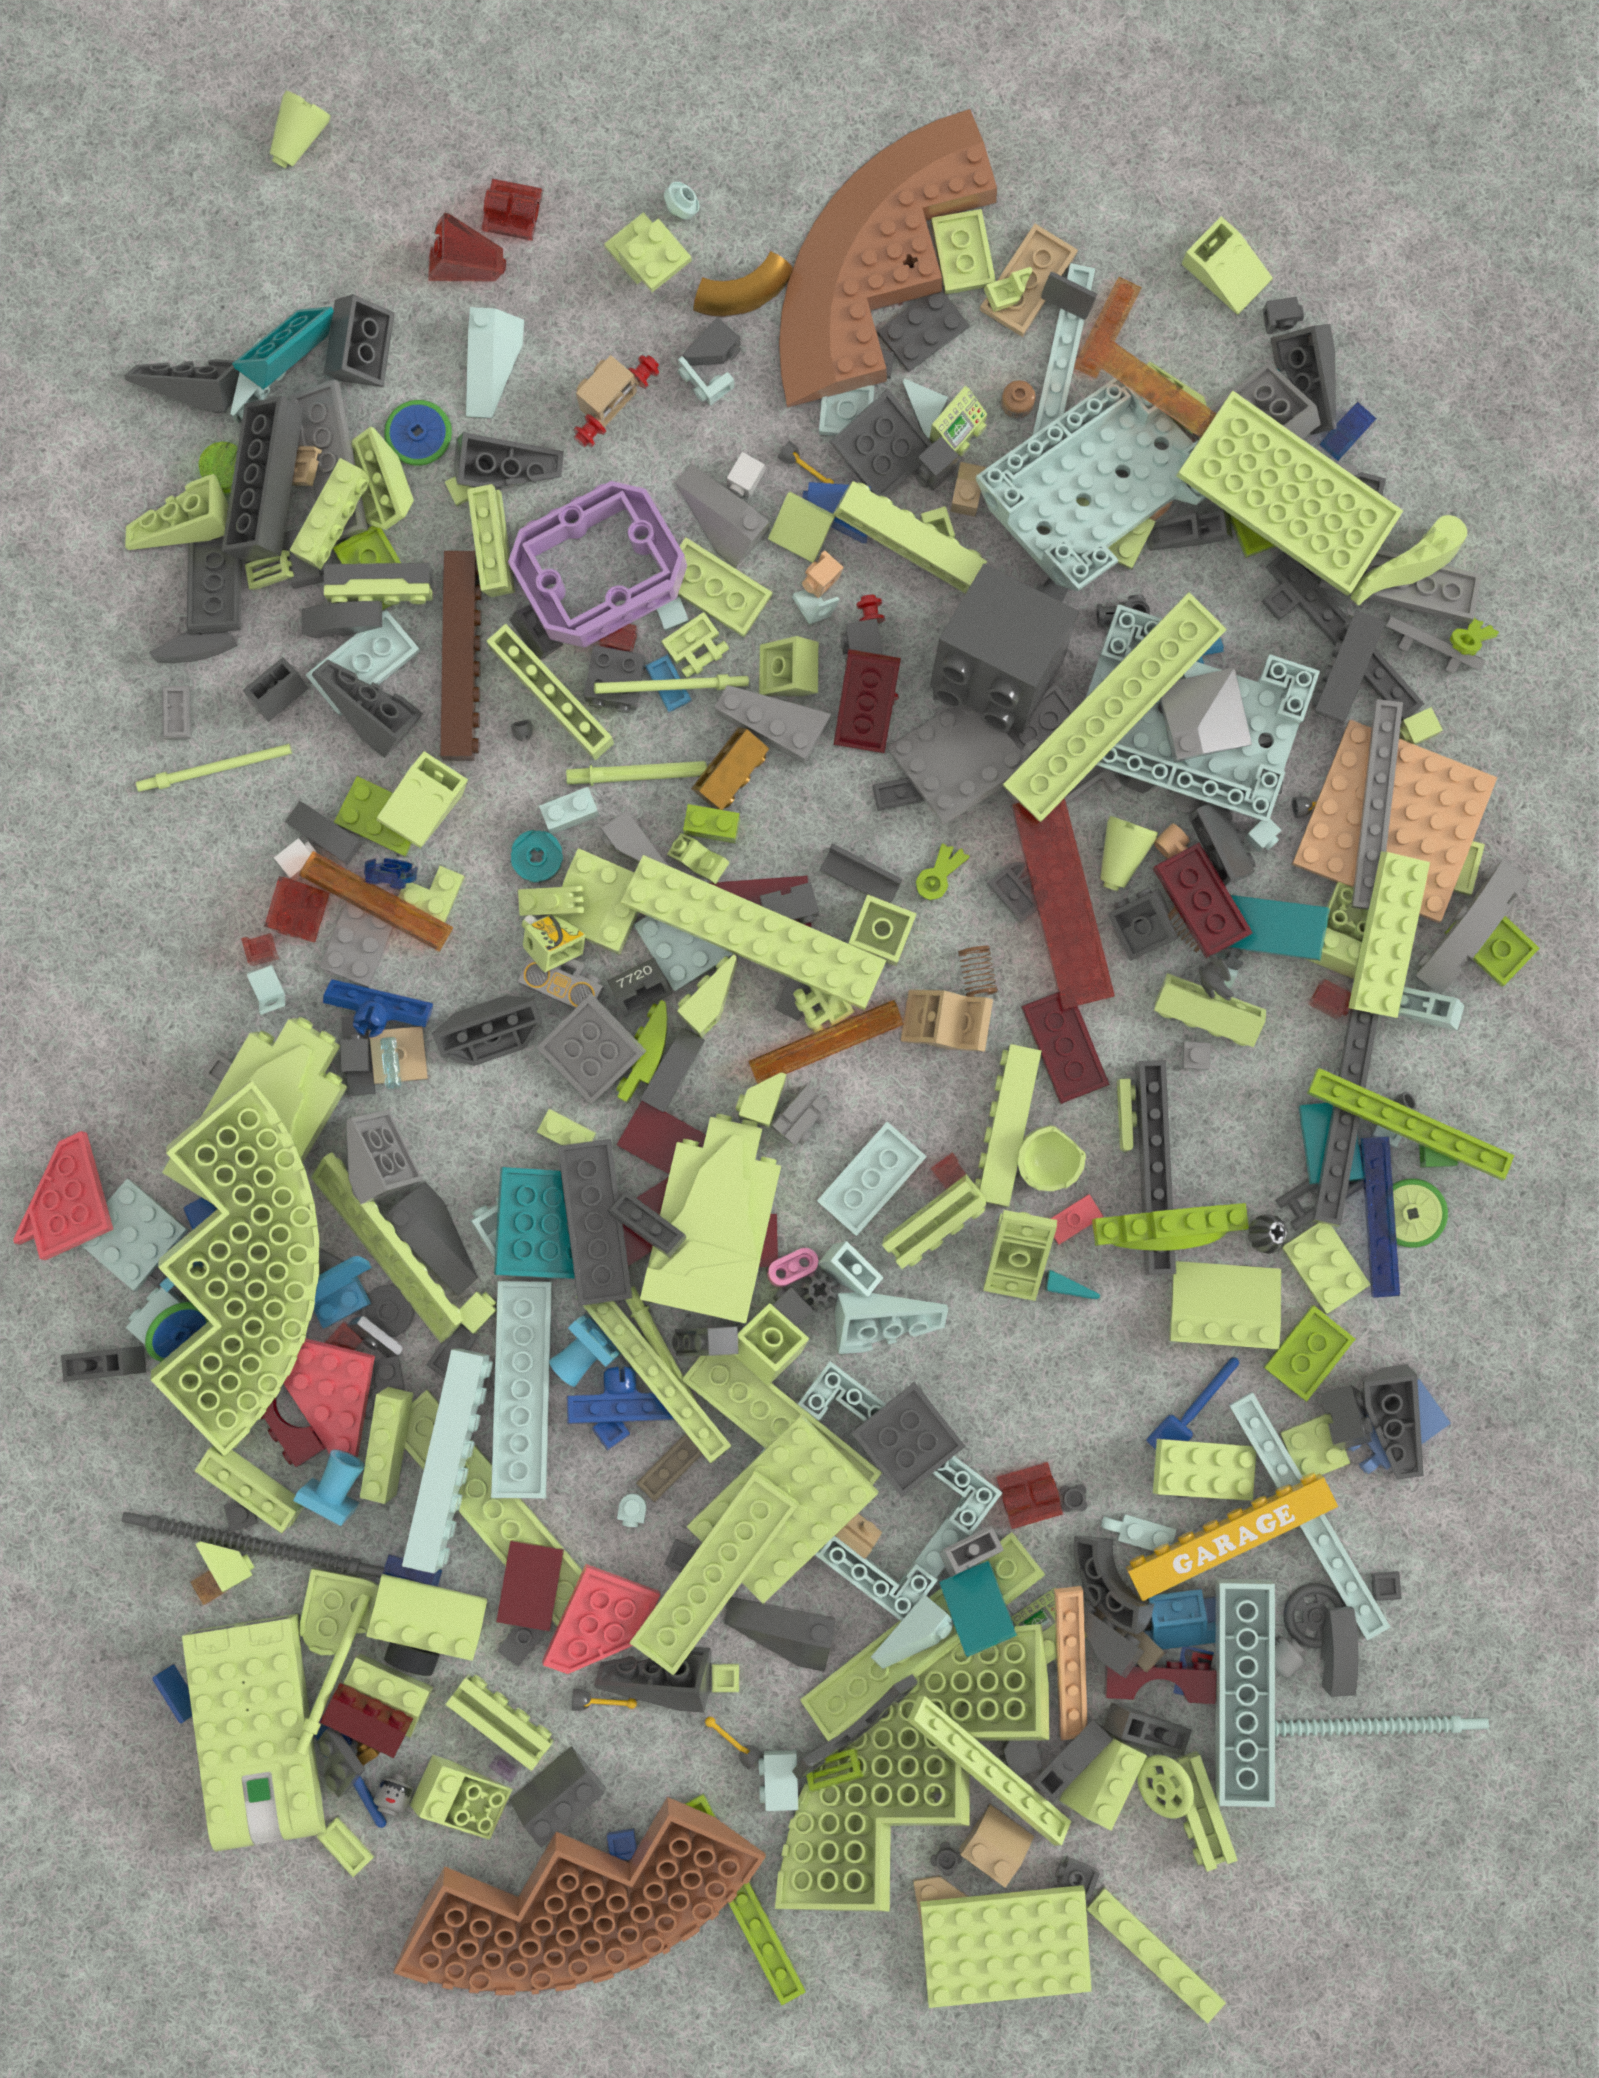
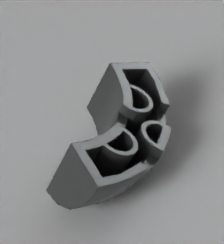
M1074 1536L1076 1571L1080 1572L1085 1586L1083 1590L1094 1607H1098L1108 1617L1107 1620L1117 1627L1134 1634L1144 1631L1151 1619L1154 1604L1142 1601L1122 1581L1114 1562L1113 1539Z

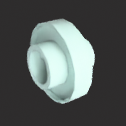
M673 182L665 189V202L668 211L672 215L682 219H691L699 211V201L694 191L681 182Z

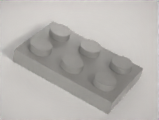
M349 895L319 968L370 987L399 914Z

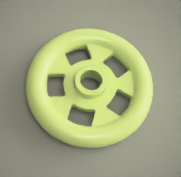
M1153 1755L1145 1759L1138 1774V1786L1144 1801L1154 1812L1163 1817L1176 1819L1186 1815L1193 1805L1194 1790L1185 1769L1178 1762L1164 1755ZM1155 1766H1162L1164 1773L1158 1774ZM1173 1775L1178 1778L1181 1786L1178 1787V1782L1173 1778ZM1148 1777L1153 1779V1788L1149 1786ZM1176 1795L1182 1800L1179 1806L1173 1801ZM1159 1797L1162 1800H1165L1166 1804L1163 1805L1161 1802L1157 1800V1798Z

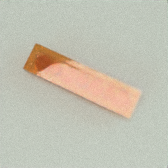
M1118 277L1075 362V369L1097 379L1142 287L1122 277Z

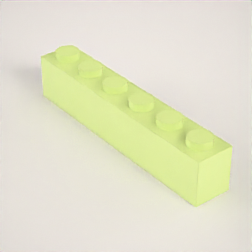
M852 481L833 513L834 516L966 594L982 565L987 563L986 560L981 558L980 553L959 545L960 543L957 539L951 536H944L939 533L932 524L919 521L912 512L897 508L892 505L893 503L890 499L884 496H877L865 484Z
M507 624L503 625L486 641L490 650L595 761L614 744L612 736Z
M1010 1044L1008 1050L1003 1049L1000 1065L1004 1066L1002 1076L997 1075L994 1088L995 1091H999L997 1102L992 1101L989 1116L993 1117L992 1127H986L983 1141L988 1143L986 1153L981 1152L978 1168L983 1169L981 1179L976 1178L974 1183L986 1197V1203L1009 1207L1018 1166V1152L1024 1138L1041 1050Z

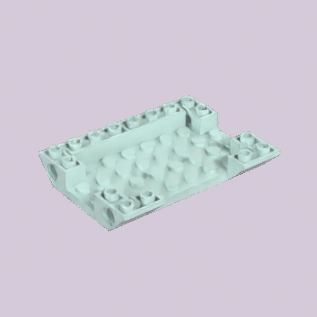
M1134 364L976 476V481L992 514L1056 585L1077 592L1118 563V559L1108 547L1147 520L1156 511L1174 499L1197 505L1207 498L1176 476L1199 440L1193 443L1164 412L1168 400ZM1163 442L1166 444L1167 449L1159 450L1155 447L1154 443ZM1117 470H1124L1129 476L1127 478H1120L1115 472ZM1078 498H1085L1090 504L1088 506H1080L1076 500ZM1045 526L1050 530V533L1042 535L1038 533L1036 528Z
M1118 604L1086 697L1162 620L1161 618ZM1269 654L1257 682L1236 675L1252 743L1250 746L1174 763L1163 714L1158 710L1160 700H1158L1096 766L1269 822L1285 775L1284 768L1299 724L1304 720L1320 671ZM1195 662L1179 680L1221 670ZM1266 733L1271 736L1272 745L1269 748H1263L1259 745L1258 738L1261 734Z

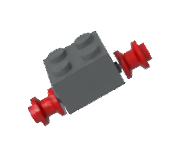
M874 594L865 595L860 598L861 601L856 603L857 609L863 610L864 617L859 619V622L845 624V632L841 633L840 643L843 655H848L849 649L883 655L878 624L885 621V616L879 614L878 607L882 605V599L876 598ZM895 693L894 701L899 699L898 693Z

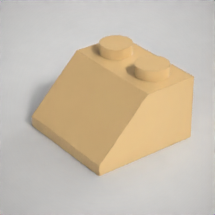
M989 1804L959 1847V1852L962 1857L1006 1888L1021 1866L1034 1836L993 1805Z

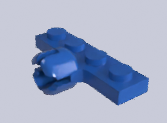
M331 979L323 995V1003L356 1011L353 1018V1027L362 1036H365L367 1030L370 1029L369 1038L380 1035L386 1023L390 1020L426 1027L433 1010V1003L334 979Z
M619 1367L608 1368L604 1372L603 1394L566 1397L567 1424L675 1420L654 1393L638 1392L636 1389V1372L631 1367L620 1369V1379Z

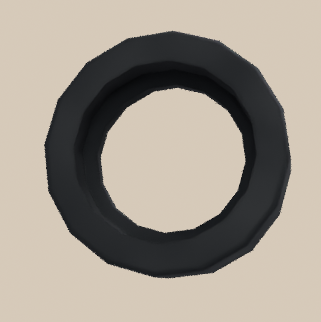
M389 1642L384 1660L400 1670L416 1675L431 1676L436 1667L439 1653Z

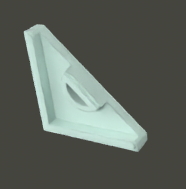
M904 378L903 386L917 422L929 439L931 426L942 413L948 397Z

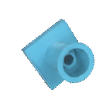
M586 1313L568 1327L577 1338L563 1351L551 1358L549 1364L564 1382L576 1387L580 1379L597 1359L606 1367L621 1352L599 1325Z
M331 1450L321 1481L315 1478L310 1479L298 1490L293 1501L342 1526L359 1505L358 1501L346 1495L364 1470L365 1464L348 1452Z

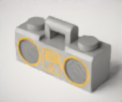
M529 955L517 981L520 985L573 1009L580 1005L591 993L599 1001L604 990L603 985L599 984L601 981L599 978L588 973L585 977L581 976L585 963L576 959H572L544 972ZM562 965L575 970L574 975L560 970Z

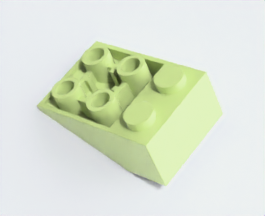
M1222 216L1186 252L1182 265L1237 315L1273 279L1243 236Z
M424 751L410 767L376 820L421 849L460 800L468 779Z
M1337 882L1326 906L1330 909L1321 960H1306L1354 979L1369 910L1351 908L1353 887Z
M734 954L730 958L725 956L715 966L717 968L716 972L711 977L706 975L697 984L698 990L692 996L688 993L678 1003L679 1009L677 1012L679 1016L701 1038L721 1018L738 964L737 957Z
M432 1754L410 1806L420 1818L490 1840L513 1789L451 1760Z

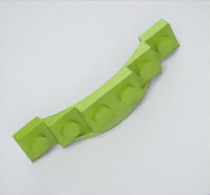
M1246 1203L1164 1210L1092 1219L1095 1246L1112 1244L1122 1248L1156 1251L1181 1250L1207 1245L1219 1240L1230 1231L1247 1230L1249 1227Z

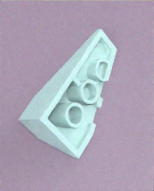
M470 307L466 417H493L503 389L513 370L516 358L523 346L524 319L495 308Z
M856 1292L839 1293L835 1307L838 1354L867 1352L873 1350L871 1343L887 1339V1343L890 1345L896 1343V1338L907 1332L915 1337L945 1328L948 1306L871 1293L866 1298Z

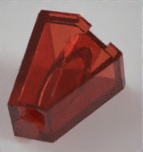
M443 213L437 221L434 231L439 236L435 238L434 246L430 248L428 281H496L505 273L506 259L503 258L502 247L451 214Z

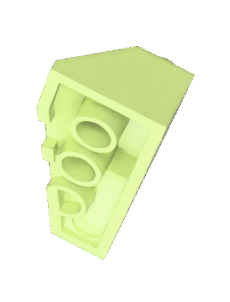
M211 474L190 482L184 486L186 491L177 497L171 495L165 499L166 504L156 511L150 509L126 526L125 548L134 550L201 542L223 536L229 505L217 476Z

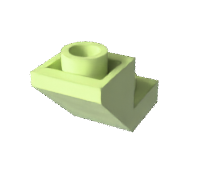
M682 833L673 842L671 849L667 853L668 856L714 884L717 883L730 863L723 856L709 851L696 839Z

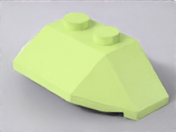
M369 427L355 437L351 445L355 466L362 469L370 477L368 487L362 494L367 524L387 530L406 516L414 499L398 455L373 427Z

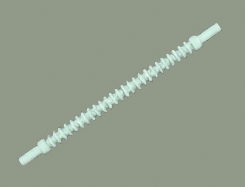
M1422 1716L1419 1720L1416 1717H1412V1720H1409L1408 1717H1405L1404 1720H1401L1400 1717L1393 1720L1390 1717L1388 1721L1384 1717L1381 1718V1721H1378L1376 1717L1373 1721L1369 1718H1366L1365 1721L1362 1718H1359L1358 1721H1355L1354 1718L1347 1721L1344 1718L1342 1722L1338 1718L1335 1719V1722H1332L1330 1718L1327 1722H1324L1323 1719H1320L1319 1722H1316L1315 1719H1312V1722H1309L1307 1719L1301 1722L1297 1719L1296 1723L1291 1719L1288 1723L1285 1720H1281V1723L1275 1720V1737H1278L1279 1734L1285 1737L1287 1733L1291 1737L1294 1736V1733H1297L1300 1737L1302 1733H1305L1306 1736H1309L1310 1733L1314 1736L1317 1733L1324 1736L1327 1732L1331 1736L1335 1732L1339 1736L1341 1732L1344 1735H1347L1348 1732H1351L1352 1735H1355L1356 1732H1359L1360 1735H1363L1364 1732L1370 1735L1373 1731L1378 1735L1379 1731H1382V1734L1385 1735L1387 1731L1390 1734H1394L1395 1731L1398 1734H1401L1402 1731H1405L1406 1734L1413 1731L1416 1734L1420 1730L1424 1734L1428 1730L1431 1734L1433 1730L1437 1733H1440L1441 1730L1445 1733H1448L1449 1730L1452 1733H1461L1462 1730L1489 1729L1488 1718L1461 1719L1460 1716H1450V1719L1446 1716H1443L1442 1719L1436 1716L1434 1720L1430 1716L1427 1717V1720Z

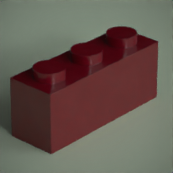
M340 1683L320 1723L394 1758L413 1718L407 1716L402 1711L395 1710L381 1703L377 1699L370 1698L356 1691L353 1687Z

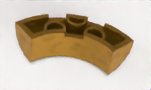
M770 251L767 258L756 270L742 278L730 281H715L702 277L695 296L693 311L720 317L752 312L776 297L784 289L793 271V267L780 255Z

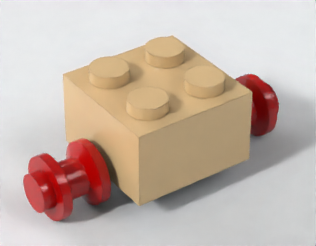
M610 355L606 360L602 359L596 365L594 374L589 379L585 378L580 382L576 389L579 409L586 415L584 417L586 423L582 428L575 426L573 431L575 432L574 439L581 446L586 447L588 445L593 447L595 445L593 438L597 434L604 435L606 433V425L636 394V386L639 385L646 389L648 387L647 379L651 375L655 377L659 375L660 372L657 369L659 364L650 355L646 357L640 355L638 357L639 365L635 369L631 367L627 369Z

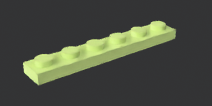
M1103 1887L1086 1906V1909L1206 2023H1209L1226 2004L1210 1986L1106 1888Z

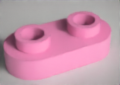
M801 1248L777 1259L768 1268V1280L776 1287L788 1286L813 1273L818 1266V1256L809 1248ZM806 1259L808 1266L802 1267L799 1260ZM776 1271H783L785 1277L778 1278L776 1276Z

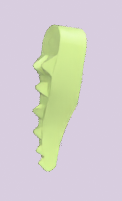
M1444 515L1440 517L1413 548L1362 576L1353 589L1350 598L1357 605H1360L1373 593L1394 586L1413 584L1432 575L1448 564L1457 554L1467 537L1465 524L1455 516Z

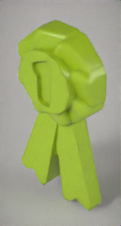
M1474 617L1472 623L1468 624L1467 630L1456 629L1452 632L1449 641L1453 644V649H1456L1462 655L1474 656L1482 647L1481 641L1497 637L1499 631L1493 629L1492 625L1480 629L1484 622L1478 621Z
M944 843L941 844L934 868L922 870L917 877L916 888L920 896L931 901L939 899L944 895L948 888L947 876L970 857L964 854L962 848L949 859L954 847H947Z

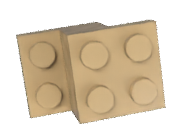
M909 990L901 1041L928 1044L948 1050L985 1052L993 999L987 997H966L945 990Z

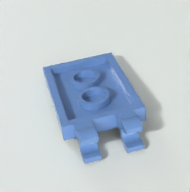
M1417 1379L1421 1442L1423 1444L1451 1423L1421 1380ZM1374 1427L1373 1433H1370L1372 1442L1366 1443L1373 1454L1358 1464L1363 1472H1367V1474L1373 1472L1380 1464L1386 1470L1391 1467ZM1361 1445L1350 1447L1347 1449L1348 1451L1351 1450L1353 1452L1356 1449H1358Z

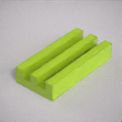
M849 1749L826 1757L824 1759L826 1762L823 1765L849 1757L851 1762L816 1773L810 1772L806 1775L809 1790L814 1792L863 1777L859 1767L861 1766L860 1761L857 1759V1749ZM853 1768L854 1771L818 1783H815L814 1781L815 1779H819Z

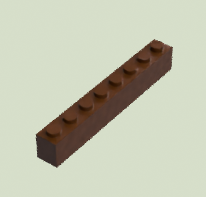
M444 551L440 756L443 761H475V754L480 752V740L475 738V728H480V713L475 711L476 702H480L481 699L480 687H476V677L481 676V662L476 661V651H481V636L477 635V626L482 624L481 610H477V600H482V591L480 585H477L479 573L475 551Z

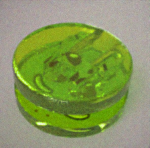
M221 441L213 443L204 449L199 458L198 467L202 478L215 474L223 493L226 494L231 493L238 446L230 442Z

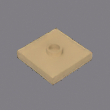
M421 1026L383 1030L380 1035L369 1038L374 1085L428 1079Z

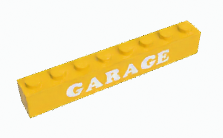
M1315 1473L1307 1474L1300 1478V1483L1292 1487L1288 1484L1278 1488L1274 1496L1257 1498L1251 1502L1252 1506L1245 1510L1241 1508L1232 1510L1227 1514L1228 1518L1220 1522L1212 1520L1202 1526L1203 1530L1195 1534L1192 1531L1178 1537V1542L1170 1546L1168 1543L1156 1547L1154 1549L1155 1553L1147 1557L1140 1555L1129 1561L1130 1565L1126 1566V1569L1141 1600L1144 1601L1337 1508L1338 1505L1325 1478L1320 1473L1317 1475Z

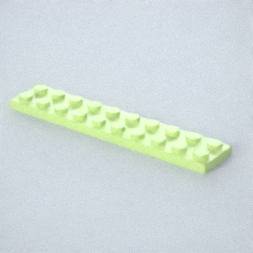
M1188 592L1002 786L1041 822L1227 629Z
M644 855L621 900V905L865 1010L886 963V960Z
M429 1390L422 1393L411 1404L404 1447L423 1470L439 1402ZM474 1444L471 1458L468 1457L465 1463V1468L469 1469L466 1483L462 1484L459 1489V1494L462 1495L459 1512L505 1566L511 1540L564 1549L521 1498H491L492 1464ZM565 1549L552 1618L556 1626H558L583 1571Z
M1012 1532L1000 1541L1004 1551L985 1560L989 1561L1006 1606L1045 1576L1044 1572ZM940 1588L929 1599L951 1617L942 1589ZM899 1621L801 1698V1703L827 1741L832 1740L853 1725L895 1683L911 1674L916 1678L958 1645L960 1639L955 1625L952 1626L950 1634L946 1638L941 1639L938 1644L882 1669L871 1656L900 1624L901 1621Z

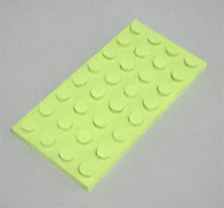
M1234 391L1229 394L1176 474L1179 479L1346 596L1352 593L1403 512L1402 509Z

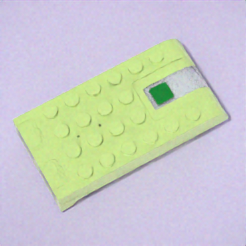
M299 1614L192 1630L183 1635L182 1642L207 1829L214 1851L326 1834L314 1739L312 1738L305 1755L295 1752L303 1733L301 1729L303 1723L310 1716L300 1645Z

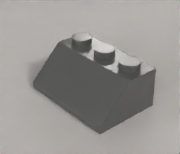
M354 294L336 299L334 302V313L331 322L324 374L342 382L384 387L395 313Z
M1208 804L1197 808L1189 817V820L1206 855L1226 887L1252 875L1255 872L1253 867L1256 865L1252 855L1249 852L1246 853L1242 845L1244 839L1238 829L1235 830L1230 821L1233 819L1230 810L1214 804Z
M571 1746L510 1798L509 1801L523 1827L542 1848L552 1839L555 1832L563 1830L605 1793L606 1787Z

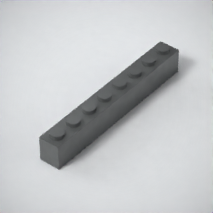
M1166 1060L1138 1061L1135 1063L1142 1213L1173 1210ZM1144 1250L1145 1275L1176 1274L1175 1250Z

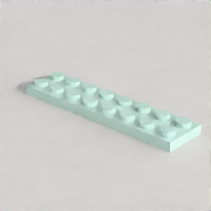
M498 1281L491 1498L546 1499L552 1282Z

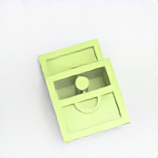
M644 212L604 243L605 248L634 282L639 284L642 281L652 293L692 261L689 253L659 219L652 223Z

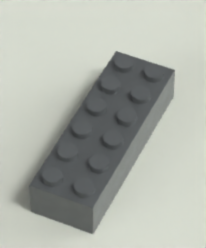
M282 396L250 402L244 405L221 550L244 562L281 556L304 408Z

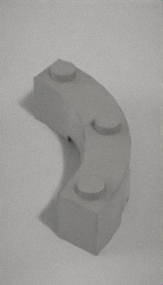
M1504 859L1496 866L1491 864L1483 874V877L1486 879L1468 907L1464 905L1455 915L1457 921L1431 954L1426 952L1417 963L1420 968L1416 977L1439 994H1442L1461 973V967L1467 961L1466 957L1473 958L1510 909L1511 906L1508 904L1519 895L1528 879L1526 875Z

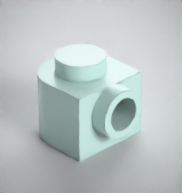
M629 1493L620 1501L617 1519L623 1520V1526L638 1527V1523L645 1522L647 1503L644 1497L638 1493Z

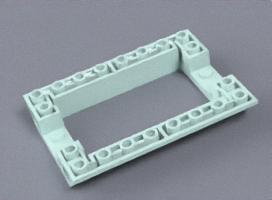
M831 1361L797 1403L817 1420L822 1418L834 1399L863 1421H866L886 1405V1403ZM955 1456L933 1472V1474L962 1495V1497L899 1582L868 1558L864 1559L836 1536L829 1540L815 1554L900 1621L906 1617L924 1594L927 1595L938 1581L937 1576L945 1567L939 1552L965 1539L968 1535L971 1536L1002 1494L999 1489Z

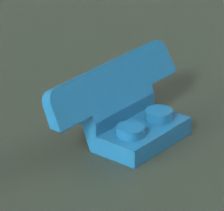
M354 1256L319 1275L314 1312L323 1329L334 1325L371 1304L358 1278V1275L372 1268L368 1260L360 1256Z
M1202 1589L1159 1594L1147 1599L1149 1603L1154 1604L1151 1616V1630L1144 1632L1162 1650L1216 1643V1622L1207 1623Z

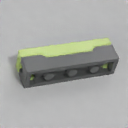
M430 563L324 564V596L328 602L384 601L385 604L396 605L400 601H410L412 604H425L426 601H433V573Z

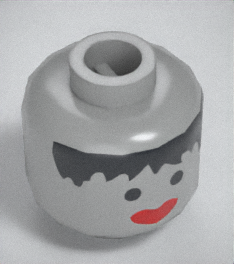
M392 1774L391 1778L380 1780L374 1797V1804L378 1806L377 1811L394 1817H398L399 1813L402 1814L407 1811L414 1791L412 1786L406 1784L408 1778Z

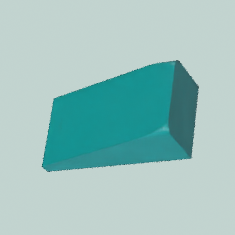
M1052 1270L1047 1271L1046 1291L1094 1300L1100 1298L1099 1293Z

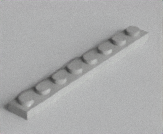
M1376 699L1374 702L1351 908L1369 910L1381 851L1386 852L1403 702Z

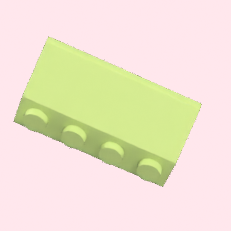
M382 1574L370 1615L366 1637L473 1661L481 1633L487 1598Z

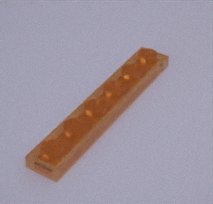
M1105 335L1088 358V360L1199 437H1202L1217 414Z
M312 851L300 871L299 876L439 952L454 928Z
M891 1000L751 1059L748 1062L755 1080L759 1084L779 1073L788 1074L904 1024L895 1000Z

